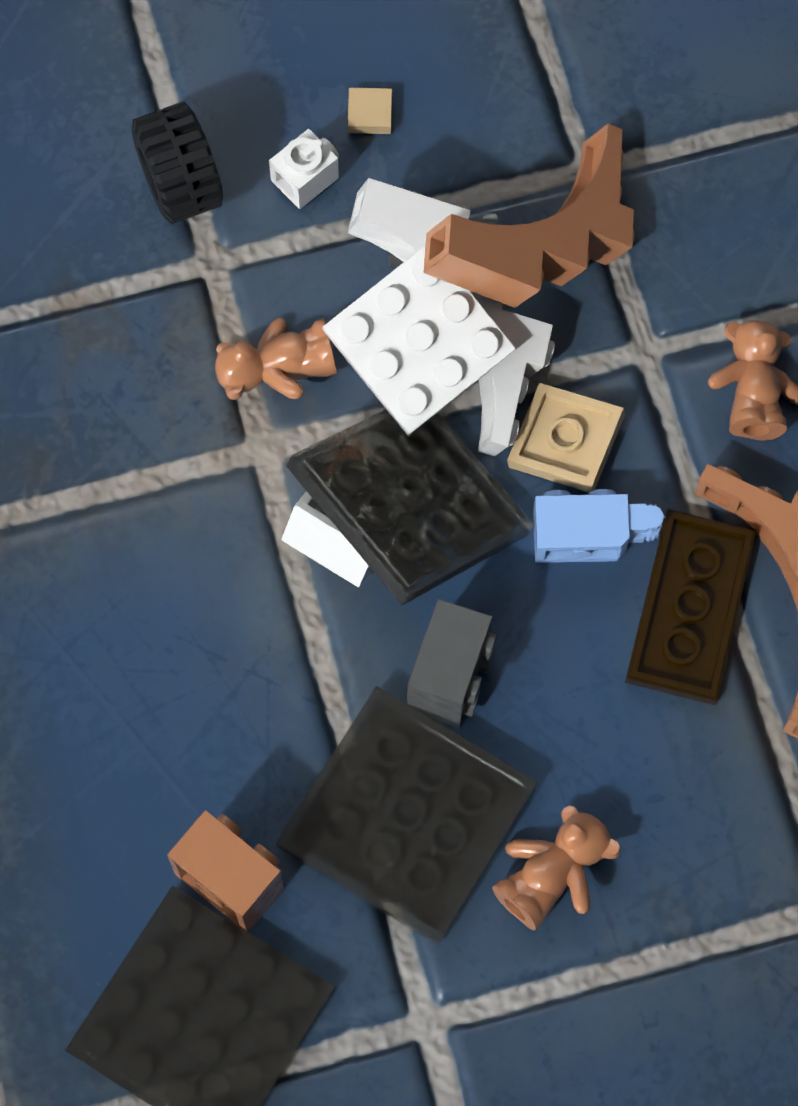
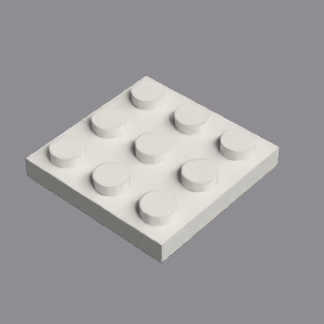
M425 246L322 327L325 334L408 436L516 349L469 290L423 273Z

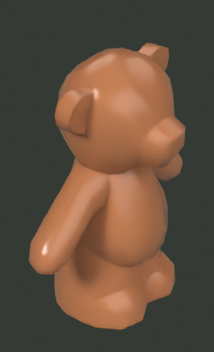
M277 318L270 323L264 332L257 349L244 341L235 343V345L228 343L218 344L215 371L219 384L226 391V396L231 400L239 399L244 392L251 391L263 380L267 385L290 399H300L304 392L301 385L294 380L336 375L337 371L330 340L322 330V327L325 325L324 318L315 321L311 328L303 330L299 334L286 332V320Z
M751 320L742 324L729 322L724 328V334L732 341L733 352L738 361L713 373L708 379V385L711 389L719 390L732 382H738L729 421V432L733 436L759 441L778 438L787 431L786 418L782 415V409L778 402L780 393L790 403L798 405V385L782 370L774 366L781 354V350L790 344V335L784 331L780 332L775 325L765 321Z
M567 806L561 812L563 824L559 827L555 843L543 840L515 839L505 845L506 853L511 857L529 860L522 870L512 874L505 880H500L492 889L506 910L529 929L535 931L544 922L567 885L571 892L574 909L579 914L587 913L590 910L591 901L583 868L595 864L603 858L615 859L621 852L618 842L611 839L606 825L592 814L579 813L575 807Z

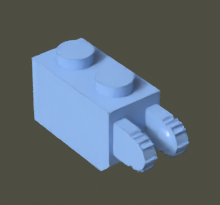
M609 489L594 490L589 495H570V492L565 490L545 492L543 496H535L533 508L535 563L618 561L626 553L628 543H643L645 540L649 542L651 540L654 541L655 538L658 539L665 516L661 511V507L658 508L656 504L655 506L651 504L649 506L646 504H628V494H616L615 491Z

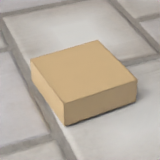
M349 88L348 133L391 134L392 89Z

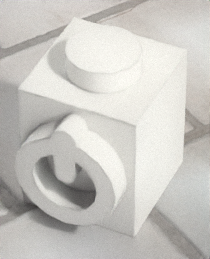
M307 129L269 160L271 181L301 209L339 178V154L330 141L326 138L319 139L310 129Z

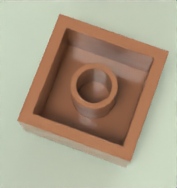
M205 810L167 854L168 859L177 877L248 934L284 891L282 871L278 867L280 861L260 844H257L254 849L250 847L240 836L243 831L227 816L221 813L216 819Z

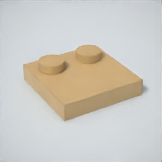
M539 383L507 459L509 468L590 493L594 491L625 417L624 408Z

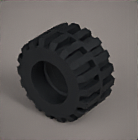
M184 101L132 120V137L144 175L159 211L170 224L222 206L223 190L213 155L195 113Z

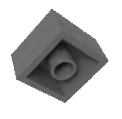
M440 599L437 600L407 685V711L460 728L464 715L473 717L481 690L479 689L483 679L478 676V673H488L496 649L494 646L497 634L490 632L492 616Z

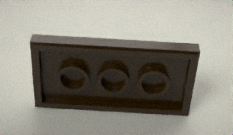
M667 509L625 683L716 705L756 530Z

